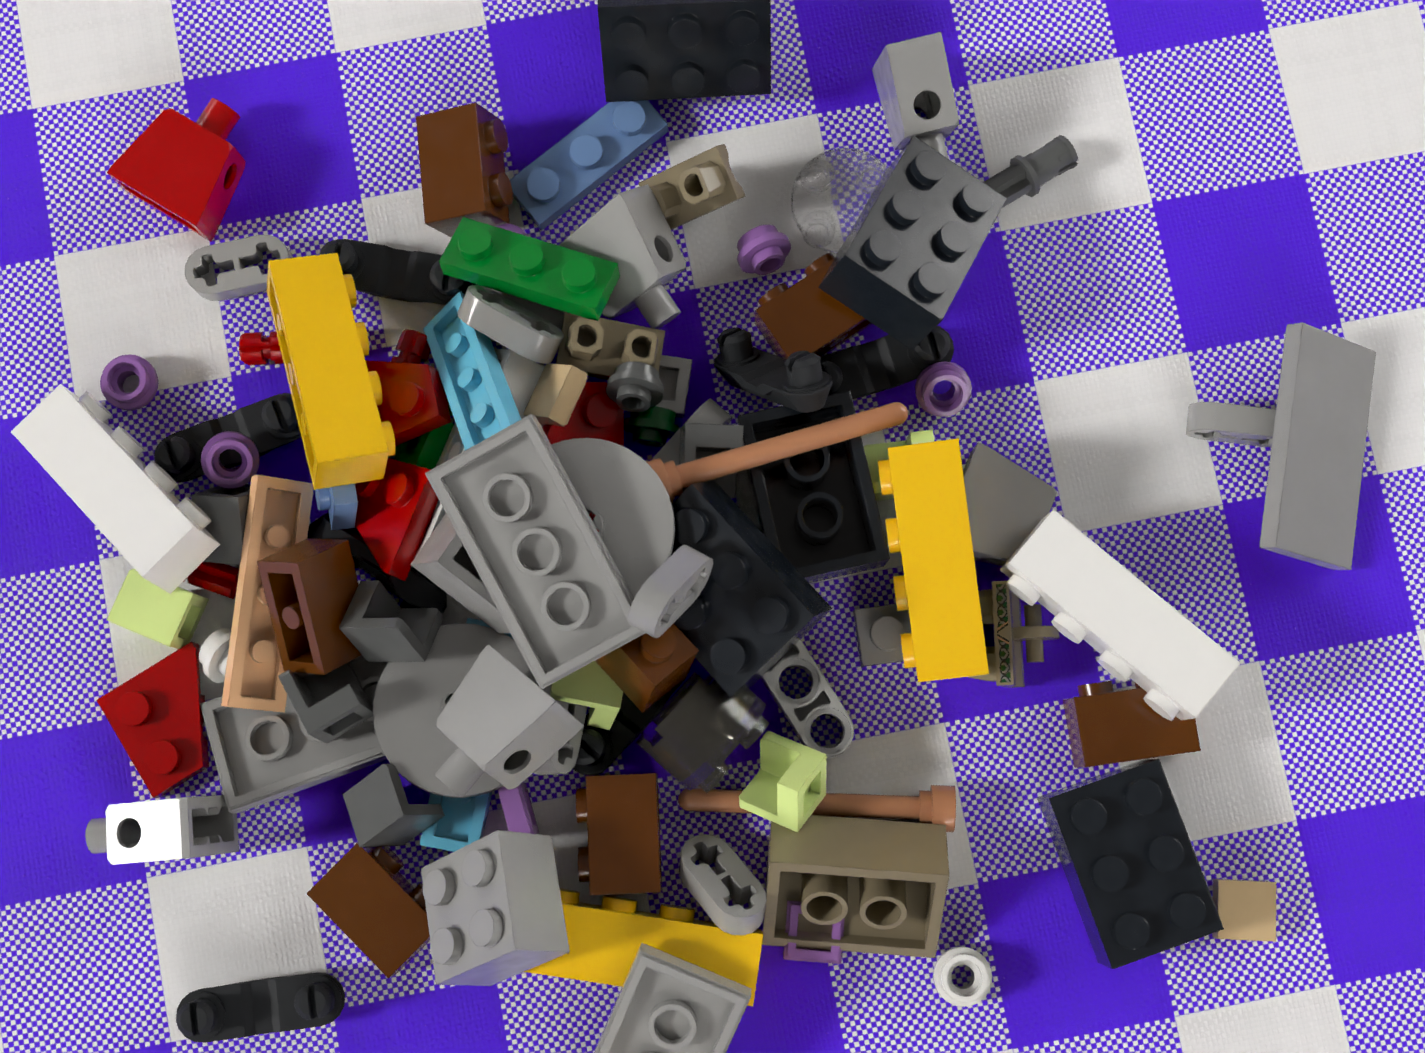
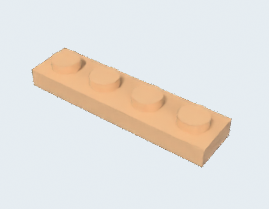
M254 475L251 477L221 706L285 713L287 693L278 676L285 671L257 561L307 539L314 490L313 483L264 475Z

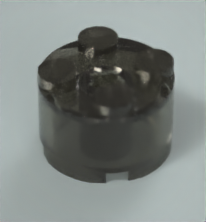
M694 672L671 696L659 714L652 720L658 725L654 729L657 732L652 739L642 732L636 744L688 791L699 786L705 793H708L729 770L730 766L725 763V760L739 744L745 749L749 748L769 725V722L761 715L766 707V703L749 688L730 697L710 674L702 679Z

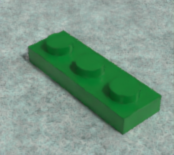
M466 217L461 219L439 260L442 272L445 275L597 321L620 278L618 263Z

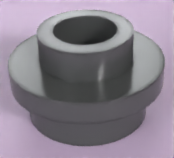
M625 362L618 365L614 370V374L608 378L606 394L621 409L637 413L644 412L658 405L663 399L664 386L659 380V372L651 365L642 362Z

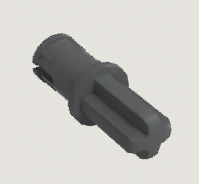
M1059 135L1045 144V146L1025 157L1017 155L1010 159V167L983 183L1007 198L1003 205L1005 207L1025 194L1030 197L1038 194L1040 186L1078 165L1076 162L1078 156L1071 142L1065 136Z

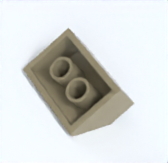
M811 815L799 832H795L771 821L765 888L767 901L763 918L762 945L784 947L788 942L796 943V948L831 950V946H840L842 951L936 958L949 881L946 825ZM787 900L801 901L802 914H798L797 936H788V933H785ZM844 919L843 937H840V940L832 939V924Z

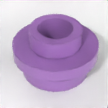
M773 225L755 227L739 239L737 243L739 251L737 262L745 273L768 275L778 270L785 263V258L791 250V243L784 233L778 232L777 228Z
M131 354L122 355L110 361L104 368L100 380L101 391L105 399L113 406L127 411L137 410L149 404L156 395L158 376L154 367L144 358ZM131 375H137L139 377L138 387L134 391L126 393L123 389L124 381Z
M946 361L937 362L925 368L918 376L915 384V394L919 405L927 413L939 417H948L960 412L968 403L972 393L971 381L966 371L961 366ZM943 380L952 382L950 390L946 393L937 394L933 392V388L938 382Z
M235 431L221 432L208 440L201 454V466L205 475L211 482L223 488H238L250 482L251 477L256 475L260 463L259 451L255 443L246 435ZM227 449L236 450L241 455L242 463L237 468H226L220 461V454Z

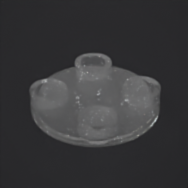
M853 148L832 149L811 159L797 175L791 193L792 215L798 229L802 233L804 241L813 248L838 254L888 167L872 154Z

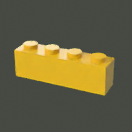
M338 253L268 260L266 292L314 490L384 479L388 456L395 455V438L390 421L381 422L377 406L382 405L381 383L377 371L368 372L364 356L369 355V339L365 323H355L352 308H356L357 296L352 275H343Z
M959 438L889 447V459L878 461L882 496L893 494L896 517L887 518L885 521L889 552H901L904 575L893 576L897 611L909 610L911 633L900 634L905 669L916 667L918 682L989 674Z
M560 888L570 952L524 971L622 987L641 943H644L752 988L751 998L747 1006H753L763 931L762 929H757L753 933L743 936L731 935L723 932L714 922L694 919L695 909L661 904L659 914L636 911L637 900L615 896H603L602 905L579 902L580 892Z

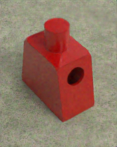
M211 98L196 122L168 108L115 161L107 173L126 192L211 242L218 231L245 169L246 161L237 149L226 141L240 116L229 106L215 98Z

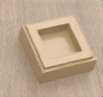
M546 364L523 415H535L540 424L567 425L586 384L588 374L573 365Z
M1213 879V901L1224 929L1212 933V937L1217 939L1276 942V882Z

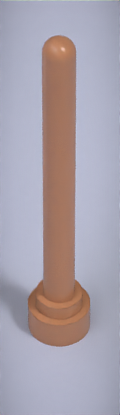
M893 402L680 465H675L673 460L663 463L660 458L647 461V463L661 479L669 494L671 503H673V497L681 495L683 488L689 487L691 484L706 482L901 425L908 418V409L900 402Z
M931 785L930 791L919 790V796L826 793V796L811 815L918 819V823L946 825V832H954L956 791L955 786ZM687 788L681 791L678 796V803L685 811L751 813L739 806V795L743 790Z

